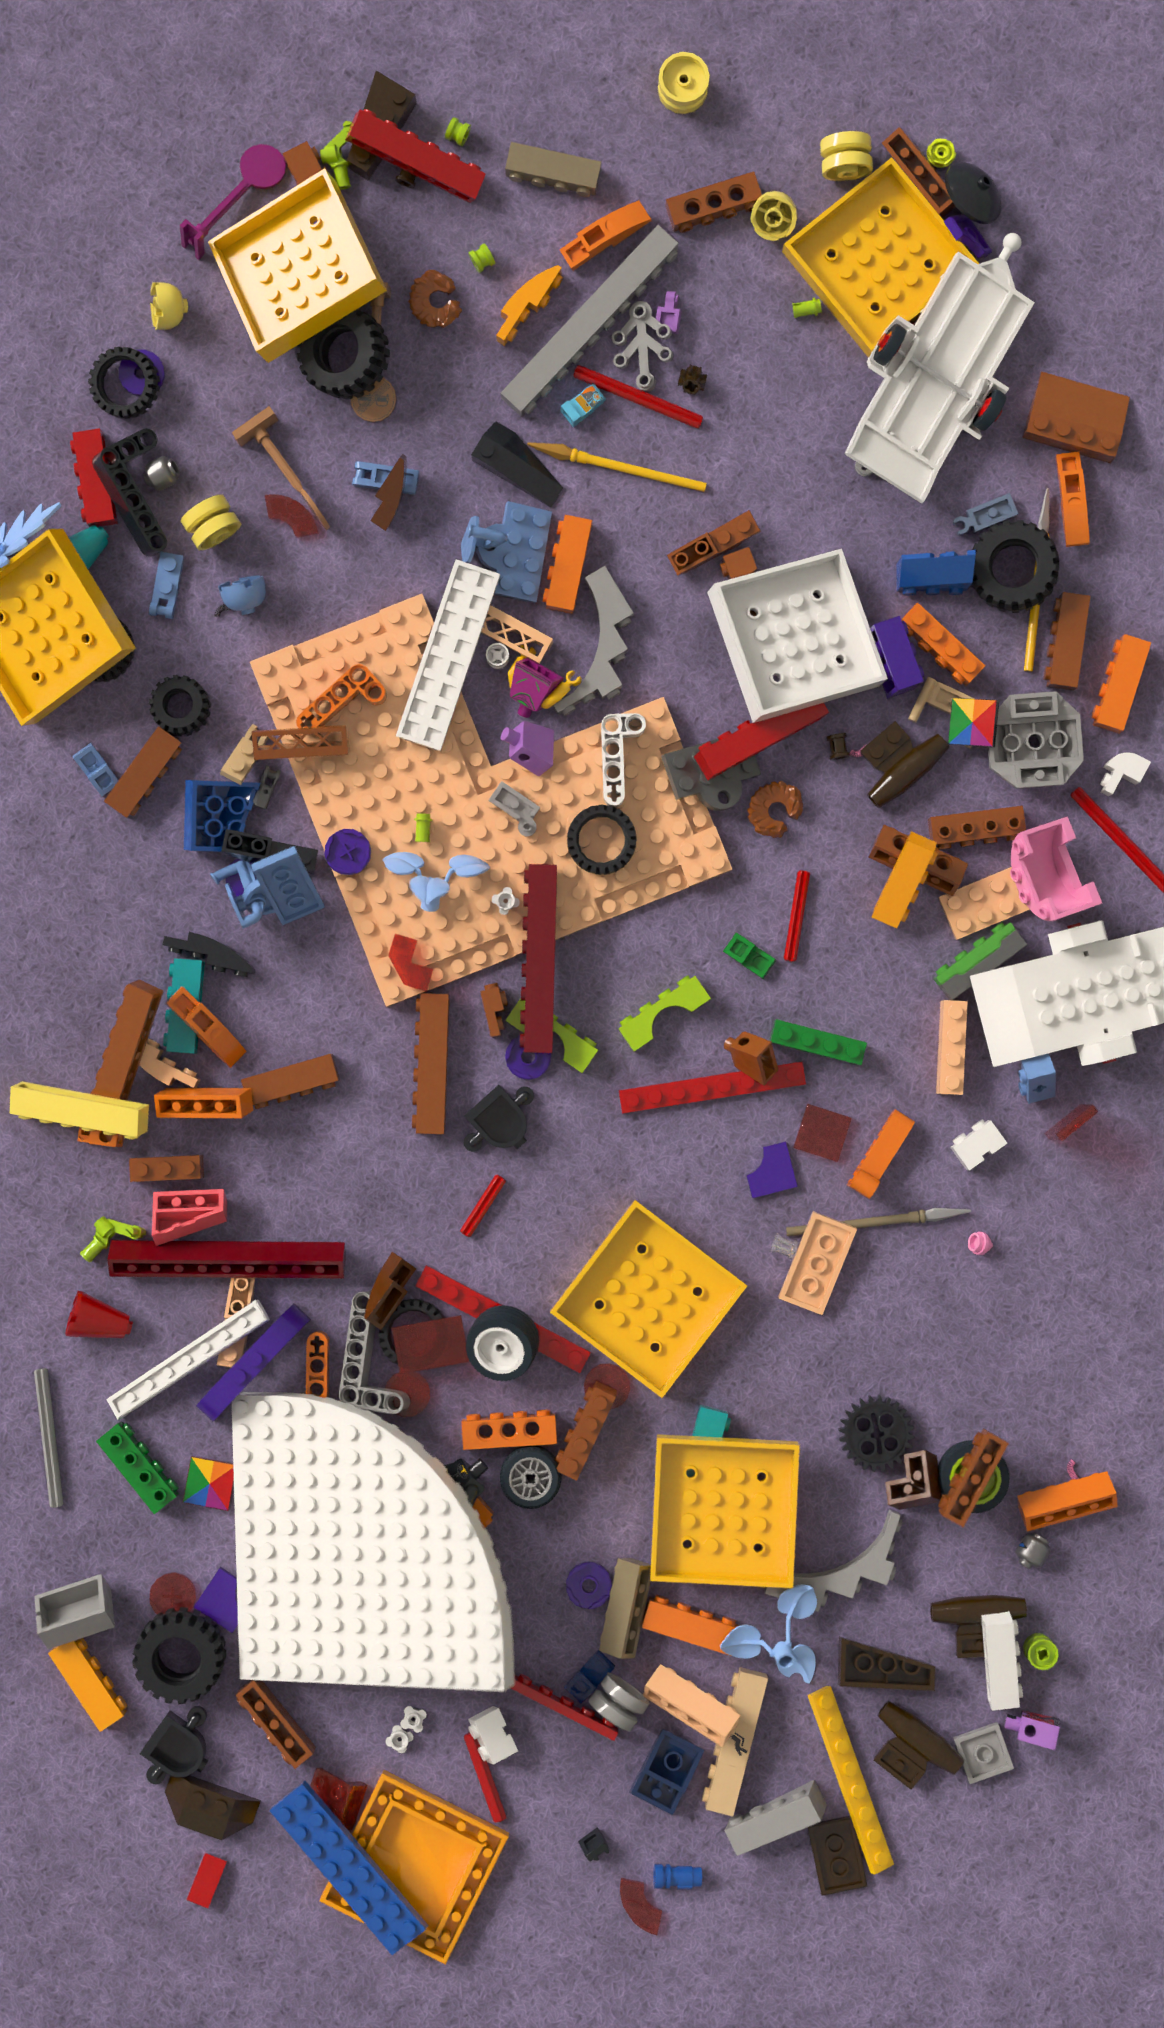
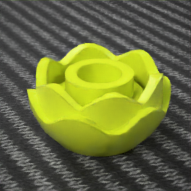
M935 139L927 148L928 161L937 168L947 167L955 159L954 145L946 139Z

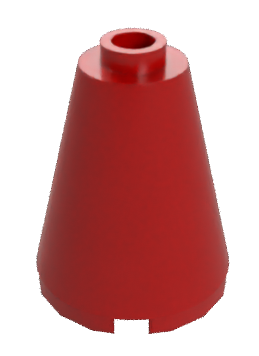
M77 1291L73 1308L69 1315L65 1336L124 1338L125 1334L130 1335L133 1321H129L130 1316L83 1291Z

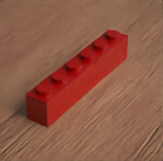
M360 109L355 114L346 136V141L466 202L471 203L476 199L486 175L479 166L473 163L466 164L460 160L458 155L439 150L440 147L435 143H425L419 140V136L411 131L404 132L398 129L395 123L376 118L377 115L370 110Z
M821 703L755 723H750L747 720L737 726L738 730L731 734L729 730L717 737L719 741L713 744L711 741H708L698 747L699 752L694 758L707 781L817 722L825 717L829 711L825 704Z

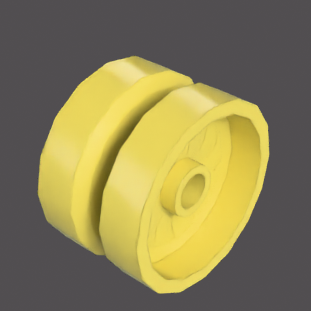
M688 52L673 54L664 61L659 72L658 94L660 101L667 109L674 113L687 114L696 111L703 105L707 98L710 76L704 61L697 55Z
M845 131L823 138L820 142L821 156L824 158L822 161V176L831 181L860 179L871 174L873 171V160L870 154H868L872 149L870 135L859 131Z
M224 495L212 496L187 511L181 519V523L186 531L194 533L191 539L199 551L218 545L232 536L241 526L235 513L228 512L230 505Z

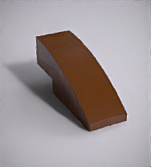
M404 454L400 456L375 497L383 502L370 521L385 531L389 528L397 513L405 488L407 457Z
M393 1252L384 1263L374 1283L364 1315V1319L382 1330L408 1291L403 1287L416 1270L415 1267Z

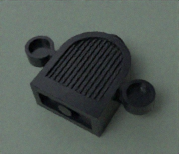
M497 1085L464 1115L478 1131L477 1133H470L464 1138V1147L471 1152L478 1151L482 1146V1140L485 1139L495 1147L507 1148L514 1146L516 1149L520 1148L527 1141L524 1137L527 1129V1120L520 1106L528 1105L533 1101V1090L526 1086L520 1087L516 1092V1098L513 1100L500 1085Z
M192 1707L187 1715L188 1722L170 1710L139 1754L153 1763L146 1773L147 1780L150 1783L160 1784L166 1777V1773L173 1777H186L195 1771L201 1773L208 1763V1760L204 1758L206 1742L203 1735L195 1728L201 1726L207 1718V1712L203 1707Z

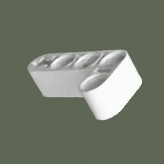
M609 714L602 720L603 798L606 805L615 808L622 805L625 796L623 738H635L644 733L646 722L640 714ZM638 720L642 727L638 731H633L629 728V722ZM608 721H615L618 724V729L610 732L605 728V724ZM609 744H615L619 747V752L616 755H610L606 752V747ZM611 767H616L620 771V775L614 779L610 778L606 773L607 770ZM606 783L613 785L621 783V786L616 785V794L621 795V797L617 798L616 802H613L612 798L607 797V795H611L612 785L607 786Z

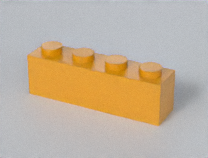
M912 831L910 832L874 907L871 918L894 928L898 927L900 921H906L910 909H907L910 902L914 904L919 894V890H916L919 883L924 884L929 873L926 871L928 864H934L938 852L935 851L937 842Z
M84 1638L54 1647L48 1653L100 1732L126 1714L127 1704L121 1695H116L112 1689L114 1688L112 1680L107 1675L104 1677L100 1671V1662L95 1656L91 1657L86 1650L88 1645Z

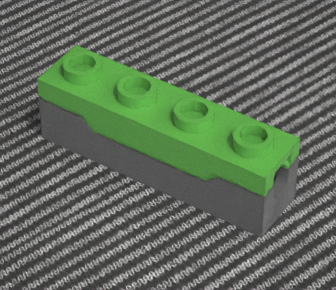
M1001 922L991 930L993 934L986 939L982 936L973 943L974 949L968 953L966 950H963L954 957L955 963L951 966H948L946 963L935 971L937 976L933 979L949 1000L955 999L972 986L971 975L994 970L1027 945L1011 922L1006 925Z

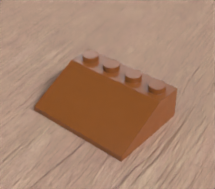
M1041 371L1022 438L1069 452H1080V455L1111 463L1118 451L1130 397Z

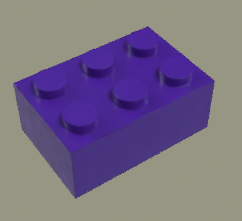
M897 616L874 624L870 630L888 678L882 683L887 699L914 690L924 682V671L915 659L916 649L913 643L909 642L907 636L908 627L905 621H902L901 617Z

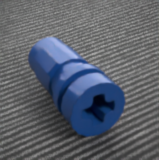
M654 1864V1889H662L663 1886L666 1889H670L671 1886H677V1889L692 1890V1887H701L702 1868L692 1866L671 1867L670 1864H666L663 1867V1864Z

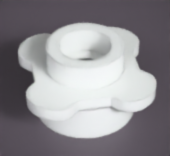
M510 887L503 888L502 892L492 897V902L497 904L502 915L508 914L510 909L518 907L520 904L519 899L515 898L512 894Z
M407 1706L404 1709L405 1716L401 1720L400 1725L403 1729L410 1728L419 1733L423 1730L422 1722L427 1714L423 1709L418 1710L412 1706Z
M395 1725L391 1736L386 1738V1744L399 1753H404L407 1750L408 1743L413 1740L412 1732L404 1731L400 1725Z

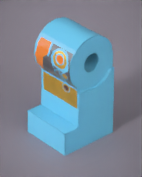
M592 384L572 400L562 404L561 413L574 428L602 405L606 398L596 385Z

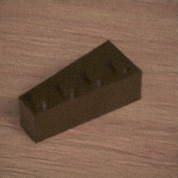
M376 70L364 109L374 112L377 115L376 118L382 121L389 120L398 126L397 128L401 130L417 105L416 95ZM354 144L351 146L347 159L349 169L368 181L382 161L381 158Z
M839 1636V1686L935 1691V1666L854 1640L850 1641V1639Z

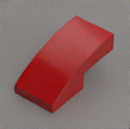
M205 1853L188 1894L187 1901L208 1909L227 1861Z

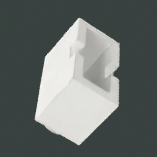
M983 1119L971 1127L973 1131L967 1136L962 1133L953 1140L954 1145L950 1148L966 1170L970 1171L985 1159L982 1155L985 1153L993 1154L1007 1144L991 1120L986 1122Z
M492 1706L468 1719L471 1724L468 1727L472 1737L477 1739L480 1744L478 1751L483 1761L487 1760L488 1763L494 1765L518 1752L511 1734H506L502 1728L506 1726V1723L498 1707Z

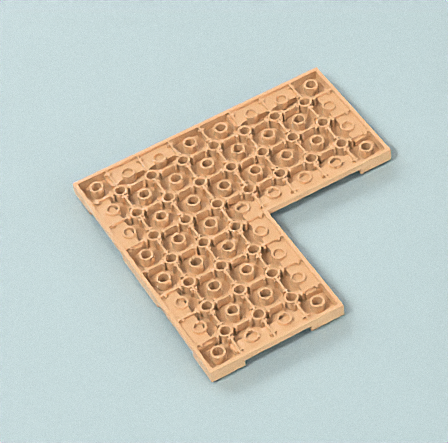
M423 594L381 609L379 613L295 646L290 645L250 661L276 729L298 728L296 720L299 714L356 664L367 667L386 690L387 697L385 702L377 706L370 704L359 693L323 726L346 725L347 740H349L348 755L288 758L324 851L329 837L342 829H354L362 833L369 841L371 859L364 870L354 875H341L333 869L332 871L386 1007L522 954V940H527V931L523 930V916L528 917V907H523V895L528 893V884H524V870H529V864L557 865L555 941L732 871V866L709 811L700 802L697 794L679 800L675 799L661 756L683 749L664 697L621 713L640 714L646 722L645 731L641 736L623 738L625 796L622 805L616 807L625 813L634 825L636 848L632 858L623 868L610 874L597 875L585 871L575 863L568 850L567 834L573 819L582 810L593 805H606L603 798L602 723L554 741L553 766L541 776L533 774L511 759L493 766L490 765L462 692L460 693L441 752L396 737L434 625ZM358 671L354 674V680L357 682L363 681L366 677V673L363 671ZM340 687L336 695L343 698L347 696L349 690L347 687ZM374 688L370 691L369 697L377 699L381 696L382 691L379 688ZM327 702L322 703L319 707V712L328 713L331 710V704ZM314 710L312 713L319 721L321 718L318 717ZM307 719L303 721L305 726H313L311 724V721H308ZM632 720L628 724L629 728L633 731H638L642 727L638 720ZM608 721L605 724V728L610 732H614L618 729V724L615 721ZM331 732L326 739L328 741H342L341 732ZM315 734L306 735L303 739L305 743L319 742L321 740ZM284 735L281 738L282 744H294L297 742L291 735ZM609 744L606 747V752L610 755H616L619 752V747L615 744ZM611 767L606 772L608 777L613 779L620 775V771L616 767ZM501 781L540 807V810L533 818L536 823V832L532 836L525 837L521 835L518 830L519 821L488 801ZM606 783L607 786L612 785L611 795H607V797L612 798V801L616 802L617 798L621 797V795L616 794V785L621 786V783L614 785ZM417 813L430 814V819H433V821H430V842H415L416 821H414V818H416ZM597 817L589 820L582 827L579 834V845L581 851L588 859L606 863L614 860L622 852L625 845V836L622 828L616 821L607 817ZM397 852L414 853L424 860V866L419 868L422 876L443 880L448 870L452 868L449 866V860L457 855L477 857L486 862L490 869L473 877H460L453 873L448 881L450 886L449 892L440 897L439 909L434 912H428L421 908V901L410 887V880L416 877L417 874L415 872L409 875L395 874L386 868L383 859ZM510 887L512 894L515 898L519 899L520 904L518 907L510 909L508 914L502 915L497 904L492 902V897L502 892L503 888Z

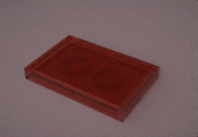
M1079 1104L1044 1134L1049 1140L1063 1141L1097 1114L1098 1110L1093 1104Z
M462 1315L392 1327L400 1374L469 1362L468 1355L466 1354V1337Z

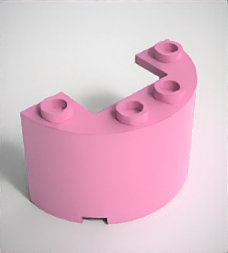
M1068 816L1022 831L1012 842V869L1010 870V875L1016 883L1019 898L1036 916L1046 921H1054L1102 904L1094 882L1084 886L1081 885L1065 845L1076 838Z

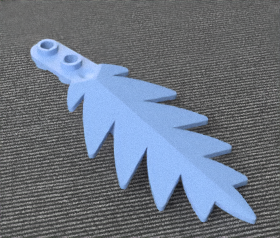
M60 502L52 505L45 511H43V505L40 504L26 523V513L23 510L13 523L7 536V524L5 522L0 527V568L10 562L7 556L28 545L26 539L45 527L44 523L62 506Z

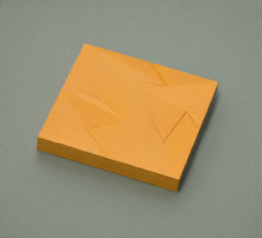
M383 1770L352 1832V1836L428 1924L427 1929L407 1945L446 1965L509 1837V1832ZM328 1881L319 1901L364 1923Z

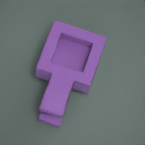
M667 291L665 306L657 307L656 320L661 324L668 325L672 330V334H678L682 314L680 309H676L679 295H676V292ZM664 328L661 332L667 333L668 330Z

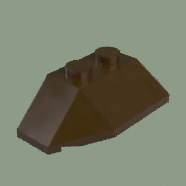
M170 1775L165 1790L177 1825L219 1840H224L253 1824L261 1802L259 1799L191 1775L186 1777H173Z

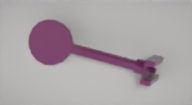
M264 144L255 145L247 149L240 161V171L244 179L201 224L198 223L194 226L187 219L180 224L182 247L186 248L191 244L195 248V257L200 260L205 254L204 238L208 235V231L250 187L268 189L279 184L285 176L286 170L284 157L279 150Z

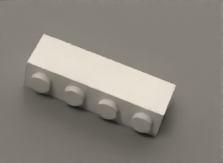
M1010 1612L981 1615L987 1697L991 1710L1019 1708V1698H1023L1021 1683H1018V1677H1021L1020 1663L1016 1661V1656H1020L1018 1641H1015V1635L1018 1634L1017 1621L1012 1620Z

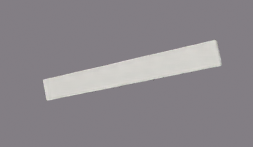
M253 1301L106 1399L116 1418L122 1419L268 1322L270 1318L260 1301Z

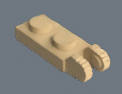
M254 724L250 726L245 737H242L221 769L220 775L239 785L243 783L257 761L254 760L251 739L252 731H257L258 726ZM261 736L258 746L265 745L268 737Z

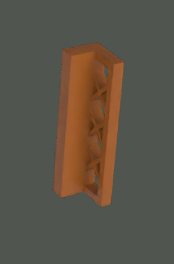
M346 725L252 731L254 760L348 755L349 753ZM331 732H341L342 741H328L326 738ZM311 733H314L321 739L319 742L311 743L303 741L304 737ZM284 735H291L297 740L294 744H282L279 741ZM267 736L274 743L272 745L258 746V737Z

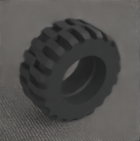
M356 309L297 345V348L300 349V353H297V361L302 363L299 368L301 373L306 375V380L315 386L316 389L336 398L352 399L353 396L359 398L364 396V390L372 391L375 388L374 383L376 381L380 383L383 378L381 375L383 369L387 370L388 363H386V357H390V350L386 348V345L389 344L388 337L383 334L384 329L376 322V319ZM352 331L358 340L357 357L348 369L340 373H334L328 360L330 346L339 335Z
M1010 520L1003 521L1002 525L997 526L995 524L990 527V531L987 533L983 532L979 537L980 540L974 544L972 549L976 550L972 583L979 597L984 599L987 605L992 608L996 607L999 611L1006 612L1008 610L1012 611V613H1019V610L1024 609L1028 611L1033 609V606L1036 604L1040 605L1043 603L1044 599L1053 592V587L1057 584L1059 574L1058 551L1053 539L1048 537V533L1044 529L1040 530L1037 528V525L1032 522L1030 524L1024 523V520H1017L1011 523ZM1022 546L1033 553L1037 562V569L1029 583L1021 587L1010 588L1003 586L996 580L992 571V565L995 556L1004 548Z
M181 1607L177 1612L174 1608L167 1609L165 1614L160 1612L152 1621L146 1624L137 1639L133 1650L135 1657L132 1661L133 1668L137 1669L135 1676L138 1681L143 1680L142 1688L146 1692L149 1690L154 1692L152 1697L157 1700L159 1697L166 1698L165 1703L172 1704L173 1700H178V1704H186L188 1699L194 1702L200 1698L201 1694L205 1696L212 1686H215L222 1672L227 1651L224 1649L225 1639L219 1635L221 1632L219 1626L215 1625L213 1627L211 1625L213 1619L208 1615L205 1618L200 1616L201 1611L194 1609L193 1613L188 1612L187 1607ZM176 1637L190 1641L200 1653V1666L190 1673H177L168 1669L159 1656L158 1649L160 1644L166 1639Z

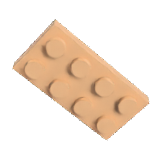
M1012 867L959 888L953 896L945 894L938 897L956 940L1030 910L1019 898L1016 883L1010 875Z
M813 1211L779 1293V1299L823 1315L857 1228Z

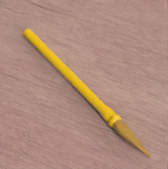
M527 443L528 446L558 460L588 463L705 492L707 483L591 455L580 450L578 452V449H571L565 444Z

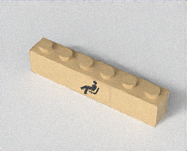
M739 1667L738 1673L734 1672L731 1686L734 1687L732 1696L728 1695L725 1706L734 1708L740 1715L737 1727L725 1745L721 1747L715 1744L713 1755H716L717 1758L715 1765H710L708 1778L711 1779L710 1785L704 1788L702 1801L705 1802L706 1810L734 1816L768 1681V1676L765 1673Z

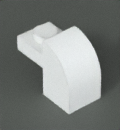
M1134 753L1116 755L1103 767L1111 773H1106L1100 783L1103 786L1101 793L1107 796L1112 795L1121 778L1135 785L1140 783L1151 762Z

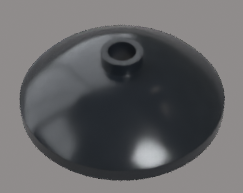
M957 162L951 165L945 174V186L954 205L967 218L976 223H993L1001 213V197L994 181L986 172L973 164Z

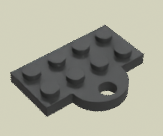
M719 739L712 740L711 743L713 744L719 741ZM705 743L661 756L675 799L679 800L697 794L700 802L705 807L714 811H724L734 806L742 794L741 781L761 775L754 755L707 781L694 758L699 752L698 747ZM718 793H724L727 796L726 804L719 802Z

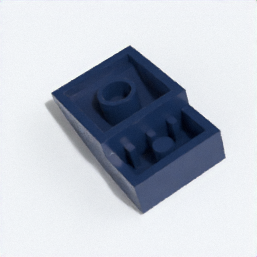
M662 1728L629 1793L673 1815L705 1750Z

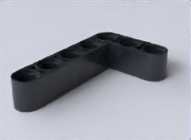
M145 428L104 448L93 457L92 465L140 551L144 555L152 557L166 548L167 539L125 465L156 446L157 436L155 432ZM140 437L146 441L147 446L141 442ZM122 447L128 451V455L123 453ZM103 456L109 460V465L104 462ZM115 477L121 481V486L115 482ZM127 498L132 501L133 507L127 503ZM138 519L144 522L145 528L139 524ZM150 539L156 543V548L152 547Z

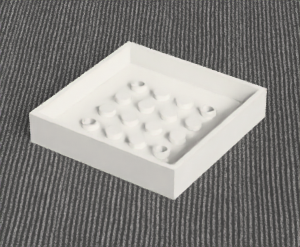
M842 549L718 582L707 592L753 723L876 688L888 679ZM813 593H817L819 595V599L815 598L813 596ZM750 610L755 611L756 616H752ZM836 657L842 660V664L836 661ZM773 675L779 678V682L773 680Z

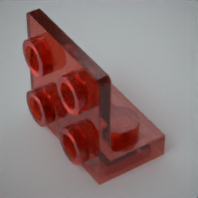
M316 1768L310 1786L346 1829L353 1830L368 1785L360 1781L346 1782L322 1768Z

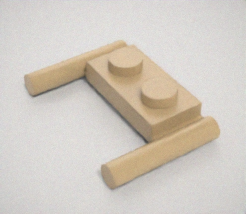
M927 677L908 720L916 723L926 702L951 715L952 698H974L931 677Z

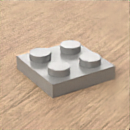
M997 1722L953 1737L957 1751L964 1759L963 1768L969 1784L1014 1769Z

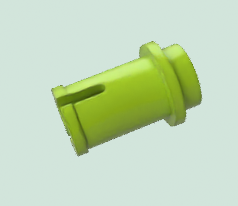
M813 297V300L792 303L794 318L813 314L818 316V313H822L820 299L815 300V297Z
M417 813L416 818H414V821H416L415 842H430V821H433V819H430V814Z

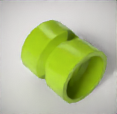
M1034 1633L1024 1641L1023 1653L1035 1668L1048 1670L1057 1663L1059 1657L1058 1649L1046 1635Z

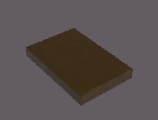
M850 1816L822 1821L807 1827L822 1896L868 1887L857 1834Z

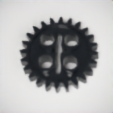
M868 1395V1402L866 1403L859 1398L860 1405L858 1407L852 1403L853 1411H844L848 1419H840L845 1424V1427L838 1428L839 1432L844 1433V1436H841L839 1441L846 1442L841 1448L843 1451L850 1450L847 1458L850 1459L855 1456L854 1465L862 1462L863 1470L868 1465H871L873 1472H875L877 1466H880V1469L884 1472L886 1464L893 1469V1461L896 1460L901 1464L902 1461L899 1456L901 1454H908L905 1448H913L908 1439L915 1438L914 1435L909 1433V1431L914 1429V1426L907 1425L912 1418L910 1416L903 1417L907 1411L905 1408L897 1410L899 1402L896 1401L893 1405H890V1397H887L882 1402L881 1395L877 1396L876 1401L873 1400L871 1395ZM872 1413H875L877 1428L882 1432L879 1434L881 1454L877 1452L876 1438L871 1435L875 1431L871 1418ZM890 1414L892 1417L891 1423L886 1426L881 1425V1416ZM867 1418L869 1421L868 1427L863 1430L858 1429V1420ZM889 1437L895 1438V1446L890 1449L885 1448V1440ZM864 1442H872L873 1448L870 1452L864 1453L861 1451V1446Z

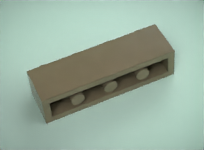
M514 142L510 144L505 167L506 176L514 182L526 180L537 187L549 185L560 192L576 191L578 195L583 197L596 195L601 173V161Z
M618 1558L614 1569L615 1575L610 1590L608 1609L605 1613V1624L600 1638L599 1651L620 1659L635 1658L650 1586L651 1564L633 1558Z

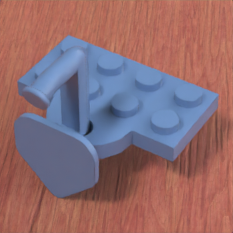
M508 501L505 504L502 524H494L487 528L479 527V517H471L461 542L462 561L470 563L474 551H476L479 560L485 567L500 574L495 595L536 603L552 511Z
M295 846L251 865L249 862L242 860L214 873H210L211 878L217 885L220 884L221 880L239 873L244 893L236 897L229 883L225 884V887L243 929L257 923L262 918V915L276 913L281 924L285 925L325 908L323 900ZM248 909L252 914L245 916L244 911Z

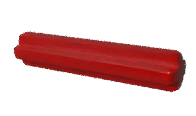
M500 1175L494 1176L460 1229L462 1234L467 1237L472 1236L506 1183L503 1177Z

